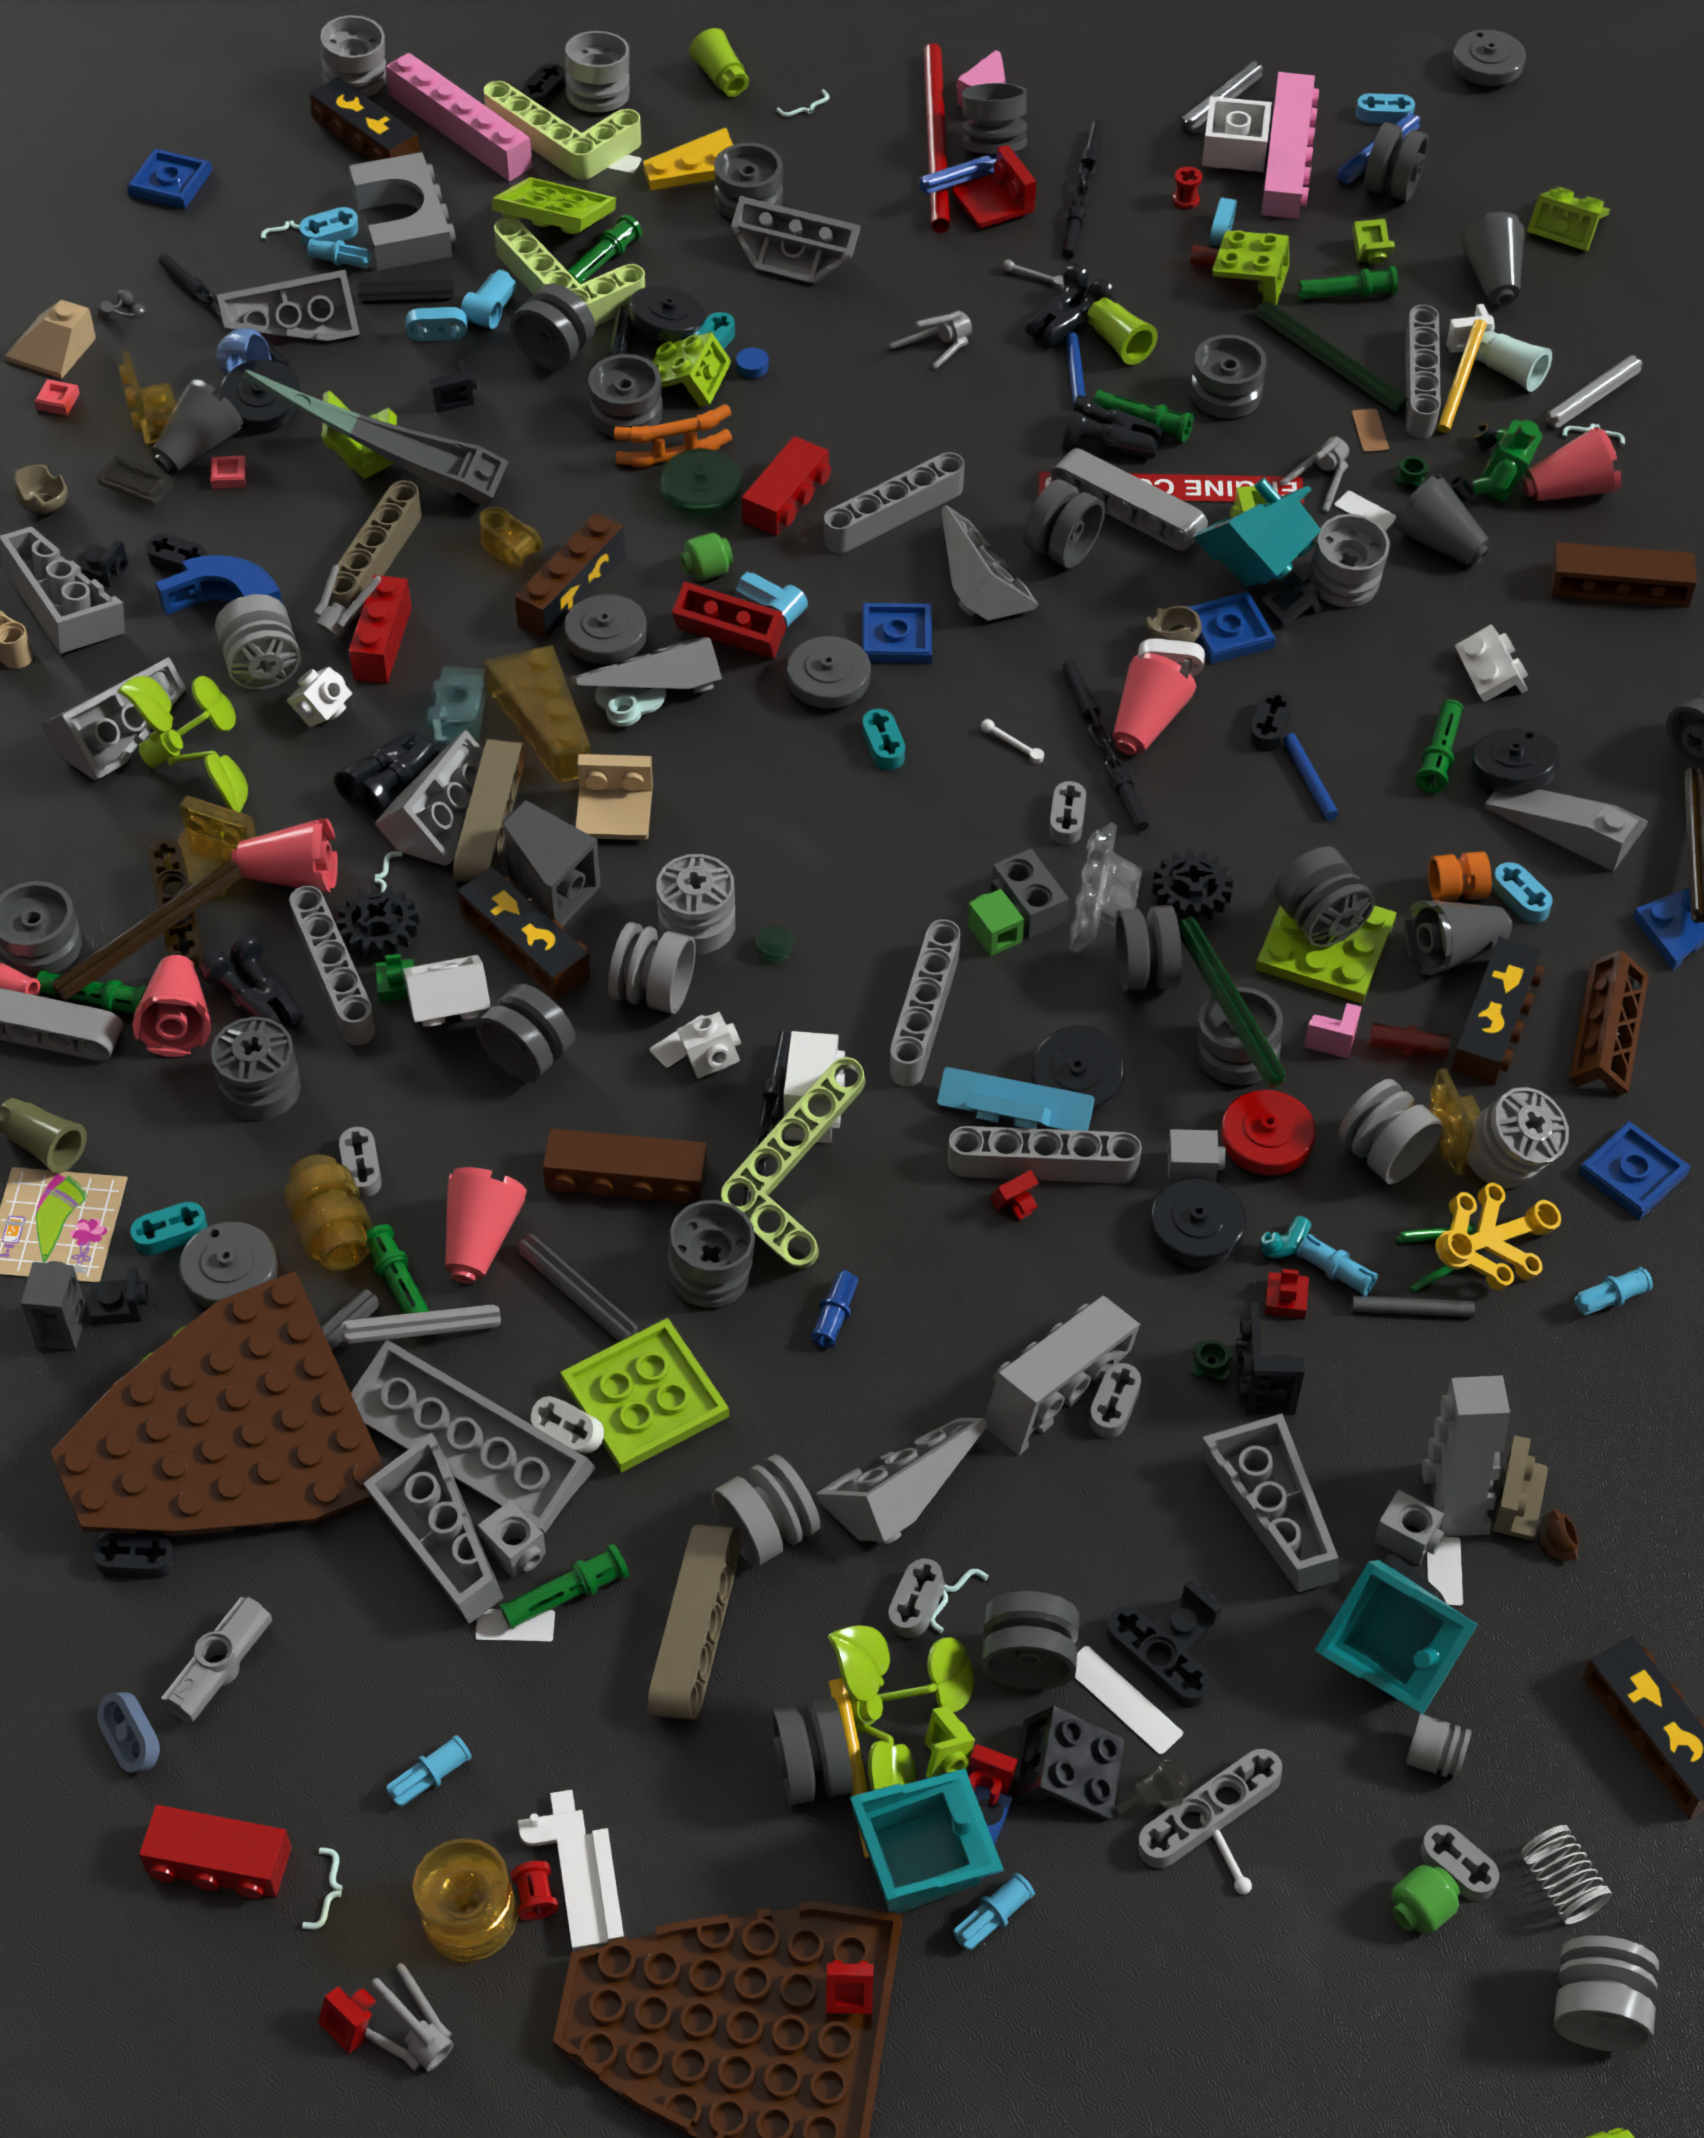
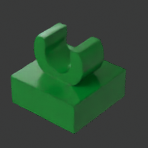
M401 954L385 955L386 962L375 963L379 1002L408 999L403 968L414 967L413 959L401 960Z

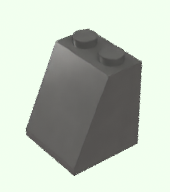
M525 800L516 810L511 811L506 816L503 823L508 871L527 898H533L547 917L551 920L556 919L564 926L601 887L597 839Z

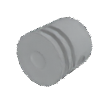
M1420 1714L1405 1764L1435 1774L1437 1770L1442 1771L1441 1776L1447 1777L1449 1773L1452 1774L1451 1779L1457 1781L1472 1730L1466 1729L1465 1732L1460 1731L1461 1727L1457 1725L1452 1729L1449 1728L1450 1723Z

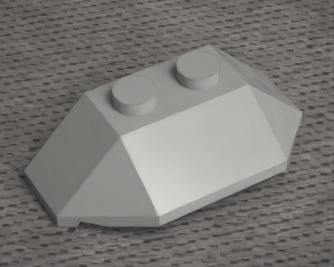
M743 196L739 197L731 224L735 235L755 270L814 285L852 258L861 229L860 225Z

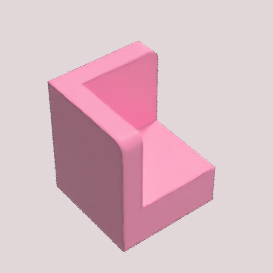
M1347 1003L1342 1021L1313 1015L1308 1024L1304 1047L1348 1059L1362 1007Z

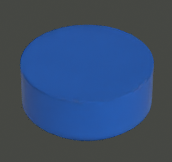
M754 347L741 350L736 356L737 372L743 377L752 379L765 375L769 369L768 354L764 350Z

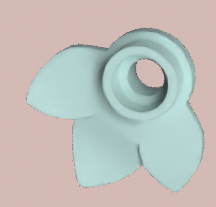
M598 686L595 693L596 703L606 710L608 721L615 726L621 727L632 725L640 719L641 715L656 711L661 707L666 698L665 688L647 690L644 687L615 688L613 686Z

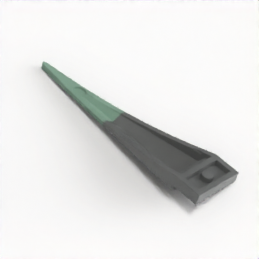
M245 370L242 376L258 387L447 493L455 496L459 492L469 500L480 503L487 508L495 495L509 462L479 445L450 440L367 417L301 393L250 370Z

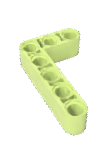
M492 81L485 85L483 89L485 106L529 136L533 151L575 179L586 180L592 178L641 146L640 115L635 110H618L581 133L504 81Z
M503 218L494 225L496 254L498 258L528 290L534 294L544 284L551 283L567 287L586 303L594 317L595 326L615 318L617 309L620 306L627 308L632 294L645 287V272L643 268L635 264L623 265L579 284L519 220Z
M843 1057L833 1062L722 1187V1202L731 1204L730 1194L735 1188L741 1186L751 1191L749 1202L744 1206L736 1207L747 1215L754 1227V1234L787 1264L797 1269L808 1268L815 1263L819 1252L817 1242L810 1232L768 1195L863 1090L865 1085L864 1071L860 1063L853 1058ZM842 1069H852L858 1074V1079L854 1085L842 1087L836 1082V1076ZM818 1098H825L832 1104L829 1113L822 1117L814 1116L809 1111L812 1101ZM793 1127L799 1128L805 1133L803 1142L794 1147L788 1146L783 1142L785 1131ZM765 1157H772L778 1162L776 1172L767 1177L759 1175L756 1171L759 1160ZM767 1213L779 1215L781 1218L780 1227L772 1233L763 1232L759 1227L762 1216ZM798 1239H804L811 1245L809 1255L801 1260L794 1259L789 1255L791 1243Z

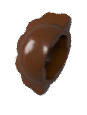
M1556 1508L1544 1514L1537 1529L1540 1534V1544L1543 1548L1547 1549V1553L1553 1558H1558L1562 1562L1576 1560L1578 1558L1579 1539L1570 1518Z

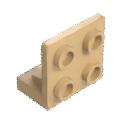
M579 754L577 764L579 799L576 828L596 839L647 840L649 837L653 792L651 756Z

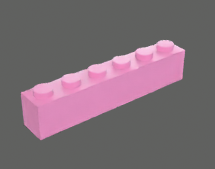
M407 53L386 65L390 97L510 182L533 168L529 136L414 55Z
M1278 72L1261 211L1263 216L1299 219L1300 206H1307L1315 128L1313 127L1316 124L1319 89L1314 88L1315 75Z

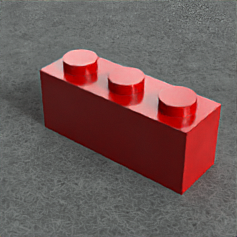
M793 436L742 496V522L778 536L786 525L790 526L800 508L811 501L816 489L821 484L824 485L829 479L831 473L829 450Z
M373 575L372 580L376 576H380L381 582L364 602L349 648L353 680L388 684L412 609L409 584L406 578Z
M685 581L672 610L676 627L679 630L710 638L711 640L771 659H775L786 631L781 611Z
M156 1805L139 1856L146 1873L159 1881L173 1882L177 1878L192 1881L195 1886L205 1890L214 1891L218 1890L219 1887L234 1889L238 1894L251 1899H260L262 1895L276 1898L292 1846L286 1829Z

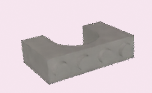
M423 152L349 165L352 192L358 210L390 204H406L419 209L416 213L404 219L368 225L371 251L378 271L452 257L451 243H456L454 227L452 223L447 224L449 222L447 207L445 203L440 204L442 203L440 186L438 183L433 184L435 183L434 169L432 164H426Z

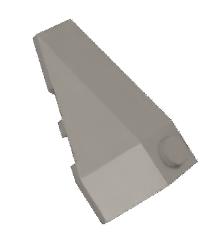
M945 505L941 509L952 587L960 599L958 605L967 614L974 616L977 613L988 621L1035 610L1039 604L1027 586L1020 579L1016 578L1014 580L1006 571L1009 568L1007 563L989 549L991 545L968 519Z
M696 637L654 650L653 655L635 656L623 661V664L608 665L571 677L570 680L572 685L692 688L694 693H699L714 688L713 681L722 679L711 639Z
M170 657L41 724L59 757L94 781L124 765L132 756L131 753L138 744L147 738L152 728L141 717L133 704L117 691L132 678L148 676L161 685L173 706L186 690V686Z
M466 729L460 732L410 783L375 822V825L398 852L444 866L450 864L455 858L483 754V749Z

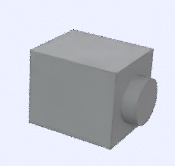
M1170 1129L1167 1149L1168 1184L1188 1178H1203L1216 1182L1218 1170L1225 1169V1147L1218 1146V1130Z

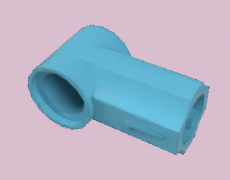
M498 269L496 273H491L477 293L468 292L460 308L466 313L467 322L489 329L496 328L501 319L503 306L517 290L516 281L510 277L508 272Z
M746 572L740 578L739 584L735 589L736 598L781 611L786 628L808 608L806 596L797 587L786 585L782 589L754 573Z

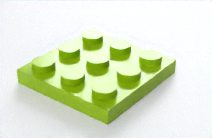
M532 177L493 197L492 211L502 213L504 218L513 220L525 218L532 220L533 225L541 227L554 225L561 227V231L569 234L580 233V231L613 212L616 206L615 197Z
M1280 905L1256 961L1255 970L1363 1004L1395 923L1397 912L1374 905V909L1367 921L1355 933L1332 946L1319 948L1309 943L1304 933L1298 929L1295 919L1290 918Z
M668 1318L560 1372L561 1381L580 1410L601 1422L604 1428L602 1444L621 1473L730 1417L729 1407Z

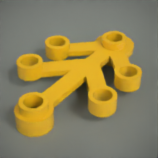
M1491 1182L1478 1192V1201L1482 1205L1476 1233L1472 1235L1467 1233L1470 1215L1477 1209L1476 1200L1471 1194L1461 1192L1449 1202V1210L1453 1215L1451 1228L1438 1236L1435 1247L1438 1257L1446 1266L1457 1270L1468 1266L1485 1275L1486 1281L1492 1289L1501 1291L1514 1281L1512 1269L1504 1263L1495 1264L1475 1251L1487 1250L1513 1264L1520 1278L1531 1280L1542 1272L1543 1265L1539 1257L1533 1253H1525L1504 1241L1530 1232L1534 1235H1547L1559 1227L1561 1214L1552 1202L1541 1200L1526 1211V1216L1495 1226L1500 1204L1505 1201L1506 1196L1499 1184Z

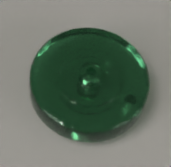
M698 448L678 453L665 463L660 475L661 493L665 501L674 509L691 515H710L727 509L738 499L742 487L741 471L737 463L730 456L713 449Z

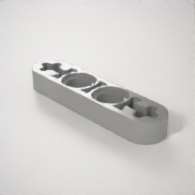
M1255 1749L1148 1823L1139 1835L1138 1849L1142 1861L1153 1868H1165L1172 1865L1210 1838L1216 1830H1221L1273 1793L1279 1787L1282 1777V1762L1278 1755L1267 1749ZM1257 1766L1261 1770L1267 1767L1270 1768L1269 1777L1267 1778L1261 1773L1253 1778L1254 1767ZM1249 1780H1251V1781H1250V1791H1249L1248 1786H1247V1784H1246V1782H1248ZM1223 1787H1230L1239 1793L1240 1799L1234 1804L1226 1805L1218 1801L1215 1794ZM1195 1811L1205 1817L1206 1823L1199 1829H1190L1183 1825L1181 1817L1185 1813ZM1171 1825L1173 1826V1829H1174V1831H1175V1834L1172 1835V1836H1171ZM1168 1838L1165 1851L1159 1847L1151 1849L1152 1839L1161 1843Z

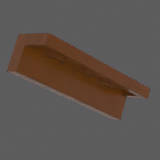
M1622 949L1591 961L1569 1076L1578 1086L1601 1079L1619 1096L1629 1092L1649 974ZM1628 974L1634 979L1633 990L1627 976ZM1623 1000L1628 1011V1019L1622 1006ZM1617 1030H1619V1033L1621 1035L1623 1047H1621L1620 1041L1618 1039ZM1612 1058L1618 1071V1075L1611 1070Z

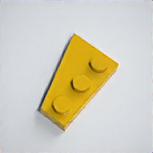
M725 127L644 160L643 171L650 191L715 180L714 161L717 155L725 148L733 145L727 128Z

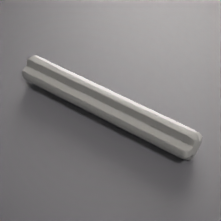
M1635 355L1628 356L1549 410L1545 419L1547 425H1551L1553 429H1558L1641 371V359H1637Z
M492 1304L347 1320L342 1322L341 1335L343 1342L353 1344L495 1328L501 1323V1314L499 1307Z

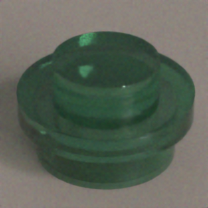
M770 926L763 929L757 936V948L762 956L769 961L784 960L793 950L794 937L784 927Z

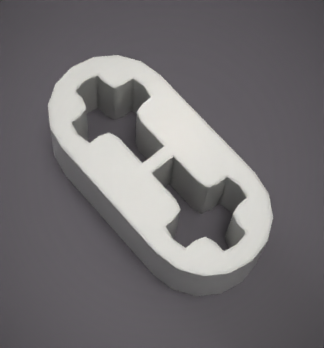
M1155 638L1144 640L1138 648V659L1142 658L1145 653L1167 657L1182 666L1179 672L1186 677L1189 674L1191 676L1198 675L1204 668L1205 652L1197 643Z
M547 1396L538 1400L532 1408L531 1422L533 1426L573 1450L585 1454L592 1453L601 1445L604 1437V1428L601 1422L575 1406L555 1397ZM550 1410L562 1418L560 1424L553 1423L547 1418ZM575 1425L582 1427L588 1432L585 1439H582L580 1435L573 1432Z

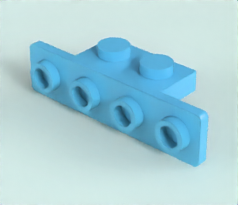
M946 1067L943 1072L937 1102L941 1106L976 1112V1119L998 1123L1000 1117L1014 1120L1013 1126L1018 1128L1036 1129L1037 1125L1060 1130L1088 1131L1095 1098L1087 1094Z

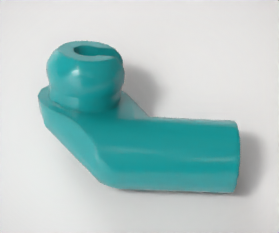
M1295 1216L1285 1235L1280 1236L1277 1232H1273L1271 1236L1270 1232H1266L1260 1238L1263 1254L1275 1260L1297 1254L1301 1242L1310 1231L1311 1222L1303 1216Z

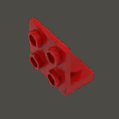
M1009 145L997 148L996 162H994L993 166L994 174L952 187V194L978 228H984L1035 212L1037 181Z

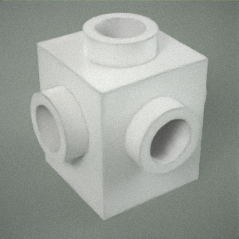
M329 666L317 672L314 669L306 672L297 681L300 687L286 701L305 723L312 727L328 719L331 721L339 716L346 709L343 703L353 693L345 685L342 676L333 671Z
M720 1011L709 1016H703L695 1022L677 1029L697 1079L715 1071L724 1070L728 1066L740 1061L735 1046L741 1044L740 1038L733 1023L725 1024Z

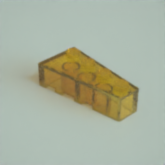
M553 645L485 660L484 667L488 692L493 698L496 697L507 717H511L514 720L523 738L526 741H530L535 748L536 755L558 783L579 779L578 755L591 754V746Z

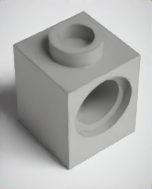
M1398 1490L1379 1521L1374 1542L1420 1565L1427 1552L1432 1555L1436 1553L1444 1538L1445 1532L1439 1529L1444 1513ZM1405 1527H1414L1418 1529L1420 1532L1413 1533L1408 1531Z
M512 1500L478 1524L480 1541L483 1548L513 1579L521 1572L530 1571L541 1562L544 1554H546L543 1532ZM512 1539L523 1540L520 1544L517 1545L506 1544L508 1541Z

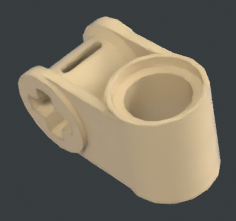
M0 610V662L11 669L23 668L29 665L34 657L26 628L23 624L8 617Z

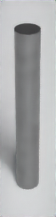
M1352 1296L1351 1310L1352 1312L1474 1317L1475 1303L1474 1301Z

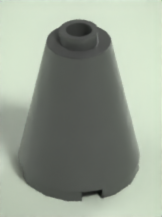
M1507 212L1485 214V220L1478 223L1475 222V219L1470 221L1462 229L1460 236L1461 246L1488 300L1500 306L1512 303L1520 294L1525 236L1523 222L1521 224L1518 216Z
M194 379L187 385L152 448V452L155 455L153 461L165 472H169V470L173 472L180 471L238 433L242 428L240 427L243 424L242 418L231 402L225 397L221 401L212 394L216 389L202 380Z
M1437 474L1436 477L1431 476L1419 486L1407 500L1410 505L1407 508L1406 514L1400 510L1393 522V527L1399 532L1466 566L1472 562L1477 565L1490 550L1487 547L1489 538L1440 474Z
M1422 900L1410 906L1409 910H1413L1411 919H1406L1403 926L1404 942L1411 961H1419L1423 969L1418 970L1422 974L1436 975L1495 948L1499 936L1509 939L1512 931V920L1505 910L1498 906Z

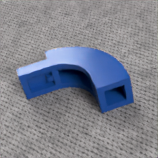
M209 555L182 561L184 572L155 582L160 605L166 615L204 601L221 600L232 602L239 597L252 594L268 595L282 603L280 589L265 570L250 561L232 556Z

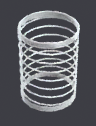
M1559 1825L1535 1837L1522 1849L1520 1855L1526 1864L1535 1863L1530 1871H1540L1536 1876V1880H1545L1541 1888H1551L1547 1893V1897L1557 1896L1552 1905L1558 1906L1563 1904L1559 1908L1558 1914H1562L1561 1918L1565 1924H1573L1598 1911L1610 1900L1612 1893L1607 1886H1602L1603 1879L1596 1877L1598 1872L1596 1869H1591L1592 1863L1586 1860L1587 1855L1585 1852H1580L1581 1846L1574 1844L1576 1838L1570 1835L1571 1831L1568 1826ZM1565 1831L1560 1837L1545 1843L1526 1856L1532 1848L1546 1838ZM1568 1837L1574 1839L1572 1844L1560 1847ZM1573 1845L1579 1847L1578 1852L1564 1856ZM1565 1847H1569L1553 1862L1540 1869L1533 1870L1547 1856ZM1578 1854L1585 1856L1584 1860L1570 1864ZM1575 1855L1559 1870L1538 1879L1539 1875L1553 1864ZM1584 1862H1589V1869L1575 1873ZM1581 1863L1574 1871L1560 1881L1543 1887L1546 1882L1561 1871ZM1590 1870L1595 1871L1596 1874L1593 1878L1581 1881ZM1585 1872L1582 1877L1566 1889L1554 1895H1549L1552 1890L1564 1881ZM1595 1879L1601 1880L1599 1886L1585 1890ZM1590 1881L1589 1884L1572 1897L1555 1904L1558 1898L1572 1888ZM1586 1892H1589L1581 1898H1579L1578 1900H1576L1574 1903H1572L1564 1912H1560L1561 1909L1565 1907L1568 1903H1570L1572 1900ZM1605 1894L1587 1910L1568 1918L1573 1911L1587 1901Z

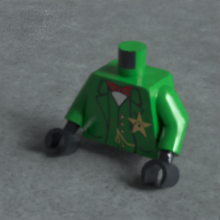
M1512 420L1508 428H1500L1497 432L1489 423L1479 425L1478 429L1481 431V434L1474 435V439L1487 450L1495 444L1496 446L1480 478L1474 479L1472 484H1469L1463 475L1451 481L1453 486L1450 487L1461 502L1468 499L1473 493L1476 495L1488 494L1503 503L1507 501L1530 464L1542 439L1539 427L1530 420L1522 422Z

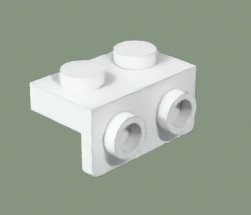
M1492 624L1455 645L1479 696L1484 702L1514 685L1518 687L1522 694L1528 691L1523 681V678L1527 677L1528 674L1519 658L1513 660L1510 653L1515 651L1513 644L1506 633L1499 635Z

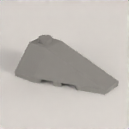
M345 270L217 295L223 325L227 329L253 328L259 333L320 341H333L360 335Z
M1542 789L1521 793L1495 790L1484 806L1485 809L1613 872L1648 823L1647 820L1616 805Z
M957 1418L917 1438L914 1441L915 1449H904L896 1453L891 1451L880 1457L881 1466L863 1474L857 1468L843 1475L816 1493L818 1502L858 1540L876 1541L879 1545L891 1543L901 1536L900 1531L916 1521L988 1426L985 1418Z

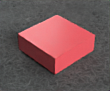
M47 379L34 401L36 410L67 416L80 394L78 385Z
M245 456L211 457L210 482L212 489L246 488L247 463Z

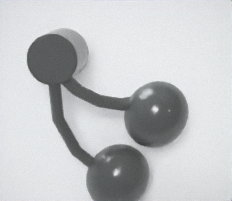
M121 289L117 293L119 303L112 305L109 301H102L98 308L97 316L101 320H107L111 312H114L121 316L131 317L143 314L146 309L142 304L136 303L131 306L130 314L115 310L121 304L129 306L134 301V296L129 290Z

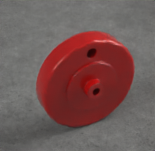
M1255 1090L1239 1096L1227 1107L1222 1119L1220 1136L1225 1152L1240 1167L1256 1174L1280 1175L1297 1169L1309 1158L1314 1146L1316 1126L1310 1111L1293 1096L1275 1090Z

